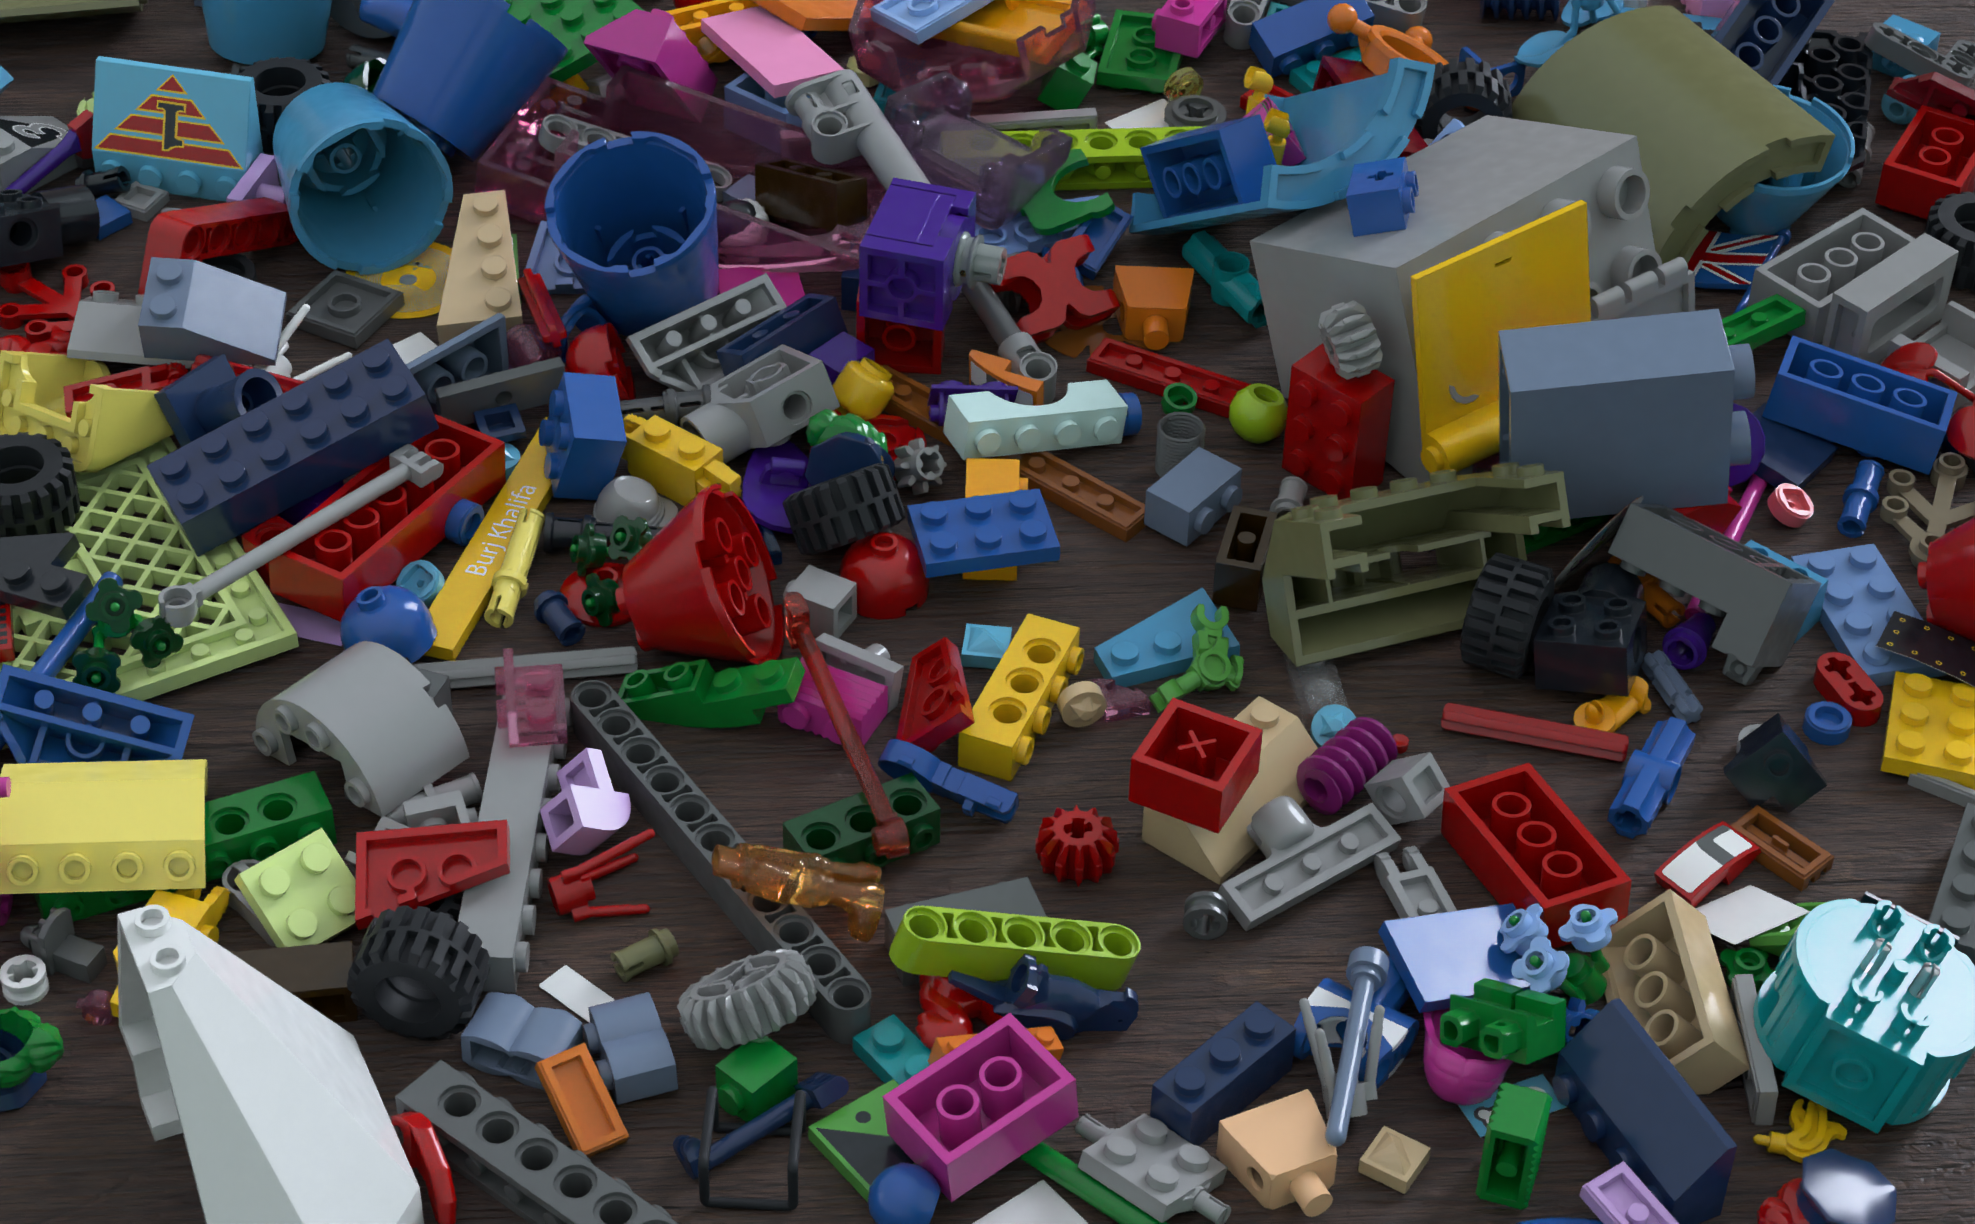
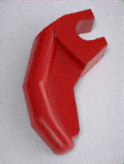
M409 1111L391 1116L392 1125L398 1126L402 1131L404 1141L401 1145L411 1168H417L425 1180L436 1221H438V1224H456L457 1197L451 1169L431 1121L421 1112Z

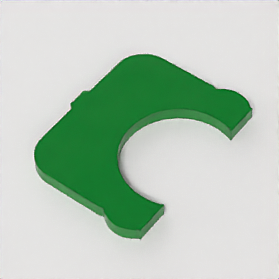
M1082 149L1066 151L1058 158L1018 173L1011 180L1010 186L1018 202L1019 211L1022 216L1027 217L1037 234L1053 235L1092 218L1105 217L1115 210L1114 202L1108 192L1097 198L1081 202L1066 201L1055 195L1054 191L1057 183L1066 174L1075 169L1089 166Z

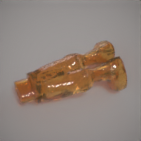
M739 843L736 849L719 844L715 846L711 859L713 875L729 879L732 888L739 890L745 885V891L771 902L796 905L809 909L825 906L827 903L835 905L848 913L847 927L853 939L867 943L874 936L884 903L885 889L884 885L879 883L882 874L881 867L866 862L854 864L830 862L829 859L819 853L799 852L761 844Z

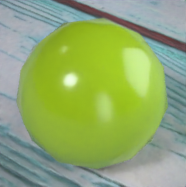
M1261 383L1252 384L1238 391L1232 399L1229 408V421L1234 432L1245 441L1261 444L1280 436L1286 428L1288 405L1281 392L1274 387Z

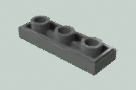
M559 356L435 388L437 415L461 425L474 423L473 412L514 403H516L518 411L548 404L551 391L553 389L558 390L563 372H565V365Z

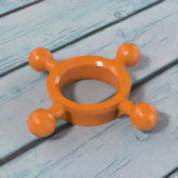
M1346 3L1337 4L1328 12L1327 23L1333 32L1337 34H1348L1351 32L1358 37L1361 60L1375 75L1388 73L1390 59L1398 57L1434 65L1439 62L1443 65L1449 64L1441 55L1431 49L1433 44L1432 35L1423 26H1413L1405 33L1383 25L1370 26L1359 20L1356 10ZM1465 106L1471 111H1479L1476 108Z

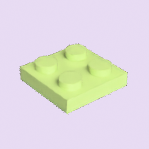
M323 828L241 872L234 879V882L277 948L327 943L356 926V879Z

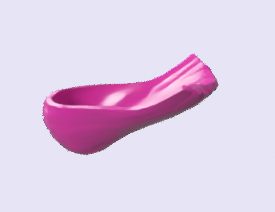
M1450 1008L1423 1012L1425 1025L1424 1071L1433 1092L1442 1100L1462 1106L1478 1104L1491 1098L1492 1094L1501 1085L1513 1061L1504 1058L1498 1060L1484 1056V1053L1461 1046L1456 1048L1442 1044L1440 1040V1017L1442 1014L1450 1011Z

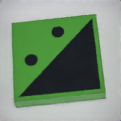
M894 1079L808 1127V1139L867 1202L869 1187L885 1168L901 1162L915 1164L887 1133L882 1096L899 1086Z

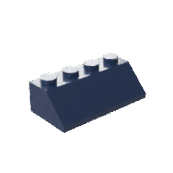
M1621 999L1611 1000L1559 1052L1555 1076L1552 1080L1554 1093L1559 1102L1564 1106H1568L1579 1120L1587 1139L1596 1143L1608 1158L1611 1168L1624 1161L1679 1224H1699L1721 1215L1737 1145Z

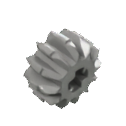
M1354 300L1345 304L1342 302L1331 306L1330 310L1321 313L1318 324L1321 332L1320 338L1323 341L1330 364L1334 366L1338 375L1346 380L1353 377L1359 378L1370 374V371L1380 367L1383 356L1380 349L1381 342L1378 339L1377 329L1372 323L1371 316L1367 314L1363 305Z

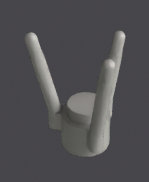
M1301 998L1299 1006L1321 1082L1323 1103H1325L1326 1118L1328 1119L1337 1073L1334 1070L1325 1031L1321 1028L1317 1029L1308 999ZM1377 1005L1374 1009L1364 1081L1357 1079L1350 1118L1368 1114L1366 1101L1378 1099L1376 1075L1385 1008L1382 1005Z

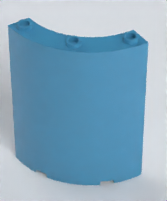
M1398 57L1390 59L1388 73L1286 98L1265 94V97L1269 96L1280 111L1289 115V122L1294 129L1306 159L1295 166L1273 164L1264 166L1260 201L1163 219L1155 194L1133 193L1131 208L1133 219L1129 227V233L1140 235L1171 234L1319 207L1345 199L1354 164L1398 158L1410 141L1408 137L1417 119L1422 118L1426 109L1436 65Z

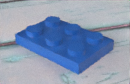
M1040 488L907 505V521L926 578L1060 560V544Z

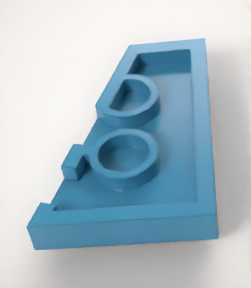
M1203 587L1094 647V663L1111 691L1186 672L1193 660L1192 636L1197 632L1190 622V615L1193 609L1198 604H1204L1206 618L1209 621L1215 622L1214 617L1217 608ZM1228 625L1223 628L1222 637L1229 638L1227 657L1230 659L1233 654L1239 655L1240 644Z

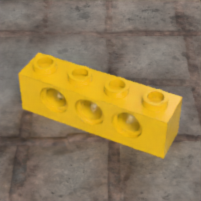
M1029 613L1026 615L972 708L975 723L959 732V767L1011 782L1020 765L1026 766L1029 763L1034 750L1036 736L1038 734H1045L1050 723L1054 704H1057L1059 695L1068 687V679L1071 674L1077 675L1082 667L1085 651L1084 648L1079 647V627Z

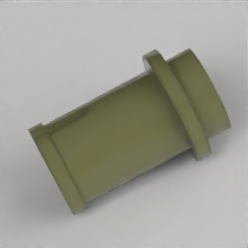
M653 928L648 931V937L619 951L612 952L611 961H618V963L613 964V967L619 978L626 983L631 978L661 963L664 966L671 965L673 958L679 955V948L674 936L667 928L660 931L657 928Z

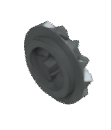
M1202 95L1178 97L1170 101L1164 111V122L1168 123L1169 127L1211 126L1224 123L1227 117L1226 109L1221 103Z

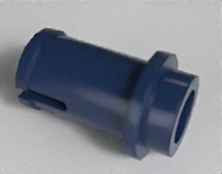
M547 590L538 595L533 604L535 618L540 623L547 624L563 646H571L579 642L583 638L586 628L568 607L566 596L554 590Z

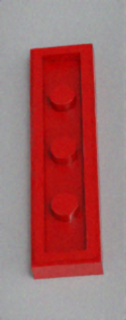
M1107 337L1102 340L1087 359L1086 372L1159 396H1163L1165 388L1172 383L1186 384L1193 388L1197 394L1195 408L1229 418L1230 404L1236 393L1252 385Z

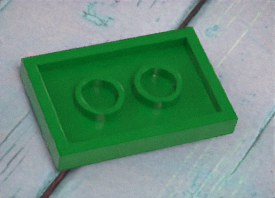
M1116 9L1097 70L1096 84L1109 86L1114 89L1129 88L1145 90L1153 94L1166 93V84L1170 77L1179 71L1183 55L1155 47L1156 31L1152 30L1154 14Z

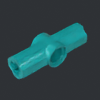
M1205 230L1192 234L1190 240L1183 245L1182 257L1211 285L1210 297L1219 305L1232 307L1247 323H1251L1255 328L1267 325L1259 283L1249 272V259L1241 253L1228 251L1214 236L1209 235Z

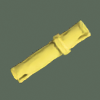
M527 508L519 511L501 569L495 572L491 582V586H494L488 608L484 613V618L487 623L496 628L501 627L504 615L506 616L503 623L504 628L512 626L519 600L526 595L529 583H526L527 575L545 525V515L534 508L530 509L527 521L525 520L528 513Z

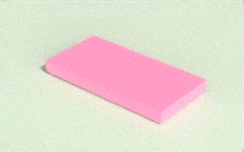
M760 6L701 19V32L773 98L787 96L794 87L801 83L843 70L836 61L803 32Z

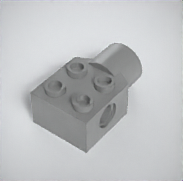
M782 344L712 383L711 401L680 419V427L722 448L723 462L726 464L752 448L775 447L786 443L791 439V434L808 426L811 416L824 409L833 411L840 407L823 361Z

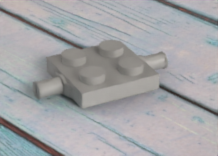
M1087 1113L1078 1120L1075 1126V1133L1080 1134L1093 1143L1082 1150L1078 1164L1079 1169L1161 1223L1177 1213L1196 1210L1215 1224H1224L1231 1213V1206L1224 1204L1210 1195L1209 1192L1223 1184L1228 1167L1210 1156L1205 1149L1193 1145L1168 1129L1163 1122L1151 1118L1145 1113L1116 1129H1109Z

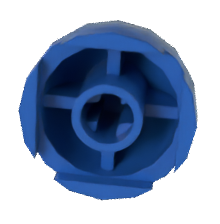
M371 586L362 590L349 604L341 618L340 637L344 651L358 642L370 641L384 645L404 658L407 657L411 664L420 659L432 647L437 636L433 617L424 602L412 591L399 586Z

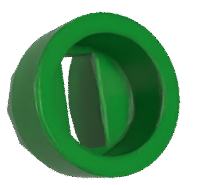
M1172 383L1164 390L1161 409L1166 415L1173 412L1192 414L1197 403V394L1193 388L1186 384Z

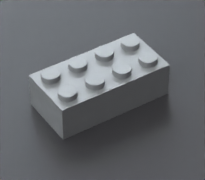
M1862 207L1756 268L1748 307L1775 294L1784 297L1806 310L1805 325L1787 334L1791 337L1794 335L1819 344L1823 342L1833 293L1915 240V238Z

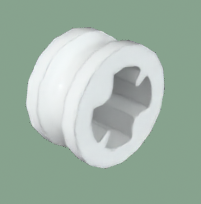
M19 955L7 960L0 969V983L2 984L3 996L8 1002L20 1006L31 1005L47 995L49 980L46 974V966L42 959L34 955Z

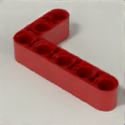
M267 197L166 211L158 214L152 221L148 231L138 294H144L151 257L190 259L202 262L203 259L295 243L298 238L293 230L287 205Z

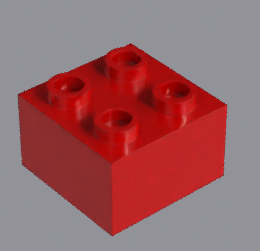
M1172 698L1131 758L1128 801L1219 834L1259 772L1263 730Z

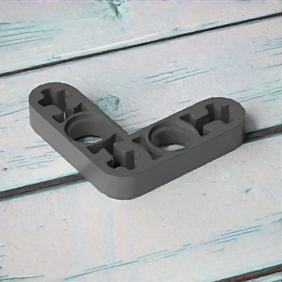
M1877 22L1873 23L1864 39V43L1869 49L1918 76L1936 71L1967 87L1975 78V44L1970 41L1957 40L1946 56L1895 28Z

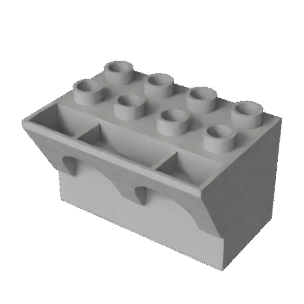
M1486 115L1406 158L1408 171L1415 170L1419 187V196L1414 197L1415 213L1409 214L1406 229L1354 237L1347 199L1345 198L1311 208L1250 240L1281 392L1284 398H1289L1292 364L1323 343L1318 327L1321 313L1330 310L1331 306L1342 302L1345 304L1354 300L1365 307L1367 314L1371 316L1372 323L1377 329L1378 339L1381 342L1380 349L1383 356L1380 367L1376 370L1395 380L1385 461L1405 478H1417V483L1430 481V472L1425 469L1420 457L1422 442L1410 276L1579 200L1587 202L1590 298L1615 286L1620 287L1623 282L1647 271H1653L1654 268L1662 265V260L1655 251L1648 208L1650 184L1646 174L1642 171L1637 136ZM1449 385L1450 395L1458 403L1467 404L1473 402L1479 396L1473 394L1468 397H1462L1457 393L1454 386ZM1499 452L1458 471L1457 475L1491 472L1492 466L1499 464Z

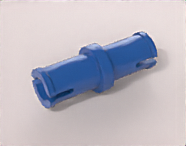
M1863 460L1858 463L1853 482L1844 491L1842 499L1844 508L1838 520L1837 528L1846 537L1858 538L1862 536L1866 530L1870 513L1877 508L1880 498L1877 491L1885 471L1882 465L1874 460Z

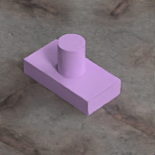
M260 153L227 196V202L267 197L286 204L283 189L279 186L275 157Z

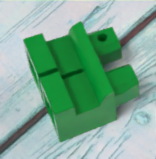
M1488 978L1474 983V998L1450 994V1011L1442 1014L1440 1017V1040L1442 1044L1456 1048L1460 1046L1482 1052L1484 1056L1498 1060L1504 1058L1528 1065L1559 1052L1565 1047L1566 999L1529 989L1523 991L1522 987Z

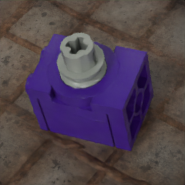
M893 178L859 246V316L943 331L953 309V301L960 294L963 284H967L969 289H974L977 282L1001 284L1007 263V249L984 244V236L982 234L975 236L976 192Z

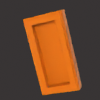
M585 1042L536 1063L534 1068L573 1150H579L589 1158L627 1141L629 1134Z

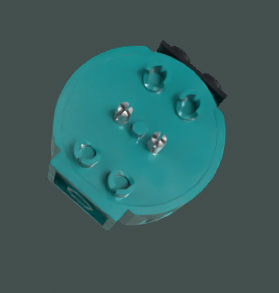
M1865 891L1860 901L1853 898L1838 899L1823 903L1812 909L1803 918L1778 960L1780 961L1775 971L1769 975L1758 991L1753 1008L1754 1025L1763 1049L1775 1067L1786 1072L1781 1086L1877 1134L1885 1122L1890 1125L1907 1124L1920 1120L1930 1114L1945 1096L1950 1078L1955 1079L1975 1052V965L1966 954L1956 950L1955 946L1959 942L1960 937L1952 934L1945 928H1940L1937 924H1932L1903 910L1899 905H1893L1891 901L1883 900Z

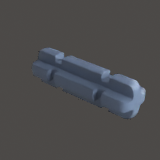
M1660 650L1645 654L1641 668L1648 678L1652 680V684L1669 708L1673 709L1672 712L1676 718L1686 721L1687 724L1698 722L1701 719L1700 713L1703 710V706L1696 696L1691 694L1693 692L1676 668L1671 665L1672 663L1666 654Z

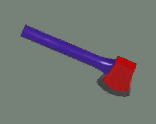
M86 109L67 124L69 131L61 142L4 190L18 189L22 190V194L27 193L74 154L78 167L89 168L94 166L92 155L93 113Z

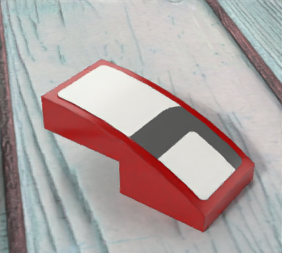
M1722 821L1693 838L1666 860L1654 872L1655 880L1666 890L1671 889L1695 908L1721 881L1729 885L1761 853V849L1725 821Z

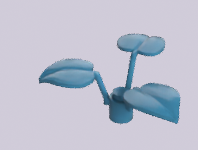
M1569 0L1561 14L1563 24L1570 27L1569 31L1565 33L1552 30L1534 35L1520 47L1518 54L1514 56V60L1522 65L1540 68L1567 41L1577 35L1578 27L1597 23V21H1602L1622 13L1621 10L1624 7L1623 0Z

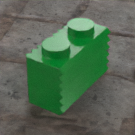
M1510 1083L1499 1085V1091L1494 1101V1107L1492 1108L1485 1134L1476 1187V1195L1479 1199L1520 1210L1527 1208L1541 1162L1553 1099L1548 1093Z

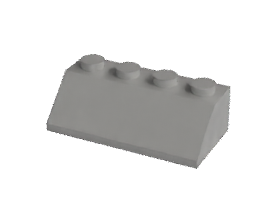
M95 290L92 297L89 296L79 301L67 348V358L155 366L165 363L170 364L171 362L175 363L177 361V363H182V365L190 369L191 364L195 362L189 360L144 358L138 328L144 294H137L135 300L119 299V292ZM242 364V365H246V366H249V367H250V366H252L253 364Z

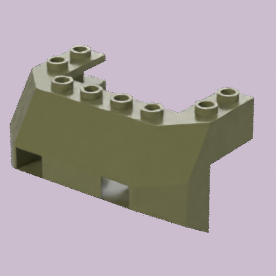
M1519 462L1497 464L1492 466L1491 472L1457 475L1456 469L1441 470L1429 473L1430 481L1417 483V478L1398 479L1389 482L1390 489L1378 492L1377 486L1360 487L1350 490L1351 498L1338 500L1337 495L1317 496L1309 499L1310 505L1292 508L1290 512L1274 520L1262 577L1271 638L1294 665L1298 667L1462 629L1469 601L1478 577L1485 564L1496 552L1527 561L1523 534H1539L1538 526L1556 528L1571 526L1564 472L1547 471L1544 469L1543 463L1520 466ZM1432 549L1436 550L1437 564L1406 571L1402 570L1400 551L1423 552Z

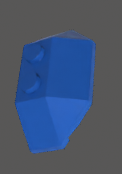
M2 665L0 672V733L17 764L182 760L195 715L10 665Z

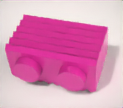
M802 656L800 662L806 670L795 701L778 705L779 721L781 723L785 722L794 729L804 728L806 732L812 731L815 736L820 734L823 738L827 737L836 744H846L848 747L854 746L857 751L862 749L888 714V686Z

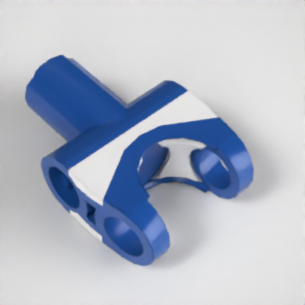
M1388 956L1390 964L1386 983L1373 993L1358 1073V1080L1364 1081L1374 1009L1377 1005H1382L1385 1008L1376 1075L1377 1089L1394 1074L1406 1058L1419 1030L1418 1020L1399 1012L1409 999L1410 994L1390 956ZM1325 978L1308 997V1001L1317 1029L1321 1028L1325 1031L1328 1046L1342 1048L1353 989L1332 979ZM1300 1012L1294 1024L1296 1035L1293 1056L1304 1060L1308 1055L1313 1056L1304 1026L1303 1016Z

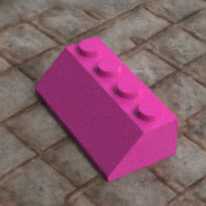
M635 9L585 37L584 45L632 103L703 121L718 78L709 68V63L697 52V47L688 40L686 32L676 24L671 14L660 9H652L651 13Z

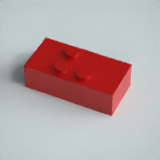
M1530 763L1444 789L1441 834L1499 905L1513 903L1516 910H1526L1532 904H1539L1543 908L1540 919L1549 928L1547 938L1551 941L1553 949L1572 943L1571 941L1565 942L1561 940L1558 930L1561 926L1567 924L1570 919V910L1576 905H1593L1600 910L1612 908L1617 912L1618 921L1616 923L1627 917L1632 880Z

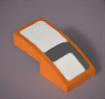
M973 349L970 351L969 385H982L987 382L998 381L1005 383L1007 386H1018L1015 403L1031 406L1044 405L1043 381L1011 373V360Z

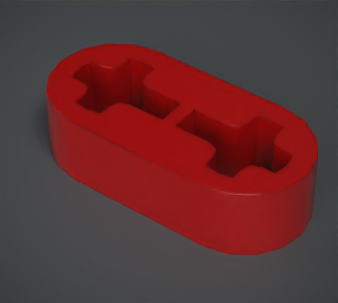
M1838 652L1821 655L1817 660L1813 677L1816 689L1826 701L1837 703L1846 708L1852 716L1853 726L1868 727L1876 724L1880 718L1884 702L1881 690L1850 656Z

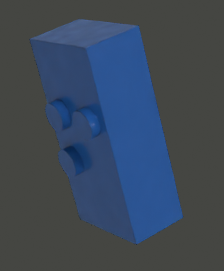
M1260 114L1181 132L1140 148L1163 219L1260 201L1263 168L1266 165H1277Z
M1792 335L1762 417L1816 435L1830 443L1836 442L1853 448L1863 456L1878 457L1929 475L1946 434L1958 392Z

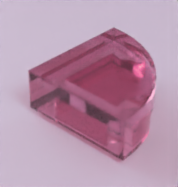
M1114 679L1092 680L1093 683L1100 687L1107 702L1106 711L1103 714L1105 723L1150 714L1151 702L1146 694L1138 688H1135V691L1129 688L1115 685L1116 680Z

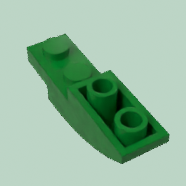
M798 657L768 660L762 664L741 668H727L720 672L713 670L708 659L677 662L671 666L650 670L641 669L626 674L618 695L641 720L696 728L741 727L760 724L766 707L793 703L806 670Z

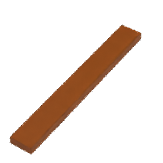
M884 364L882 367L892 374L890 381L894 386V394L884 408V411L893 416H899L908 420L909 425L915 428L918 426L924 433L955 449L943 433L944 426H938L937 422L929 421V406H927L930 388ZM1047 451L983 458L1020 460L1019 478H1028V490L1040 488L1043 498L1125 543L1146 527L1144 525V503Z

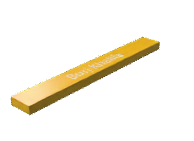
M539 429L451 571L443 588L431 604L429 611L437 629V636L432 647L424 654L425 656L455 661L490 602L494 587L491 586V582L495 572L501 569L519 511L527 508L528 513L525 519L527 521L531 508L543 513L553 496L551 479H546L544 475V462L547 453L546 447L541 446L539 443Z

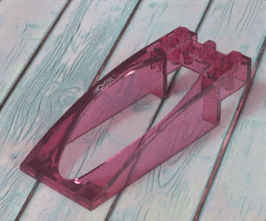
M624 64L607 84L606 98L547 77L477 162L475 193L505 190L508 213L540 224L541 220L547 221L545 200L553 178L562 165L578 149L579 132L575 129H572L567 136L558 131L549 130L556 136L566 138L555 150L554 162L546 159L551 152L541 146L538 141V134L544 118L550 114L564 115L632 137V131H648L672 136L692 147L704 160L724 167L730 172L732 177L743 178L747 174L755 176L756 163L781 158H789L867 177V208L871 211L870 217L863 222L847 227L837 224L831 232L810 237L717 203L718 262L721 269L745 267L761 272H829L859 269V246L886 194V190L862 155L838 164H822L813 158L811 142L802 128Z

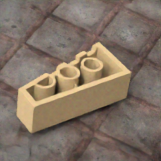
M505 190L463 194L437 321L439 346L500 312L505 316L508 351L526 349Z

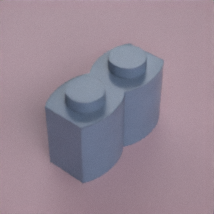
M489 992L461 1035L462 1061L482 1072L498 1076H511L524 1085L545 1091L534 1068L536 1063L582 1044L583 1024L571 1013L563 1009L535 1008L518 995Z
M649 992L588 1007L590 1023L583 1025L584 1041L590 1055L598 1053L600 1060L595 1061V1065L607 1090H611L617 1105L678 1089L675 1059Z

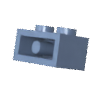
M1198 447L1146 490L1144 525L1187 547L1201 534L1208 533L1215 522L1227 512L1232 511L1233 505H1239L1243 495V491L1240 488L1242 468Z

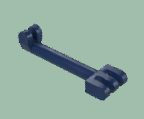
M817 1072L795 1085L794 1089L795 1091L803 1090L805 1092L807 1111L812 1107L823 1109L840 1099L848 1092L849 1084L842 1076ZM795 1094L711 1144L709 1171L791 1121ZM679 1135L673 1142V1149L691 1179L695 1180L698 1178V1158L701 1140L688 1135Z

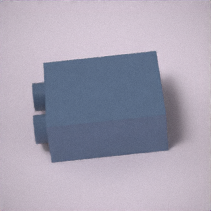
M1719 309L1498 331L1499 464L1519 462V465L1522 466L1543 463L1544 469L1547 471H1563L1570 519L1618 514L1627 505L1643 496L1641 503L1665 505L1671 509L1728 503L1729 467L1750 464L1751 436L1747 414L1744 410L1733 411V400L1754 398L1755 367L1749 343L1728 345Z

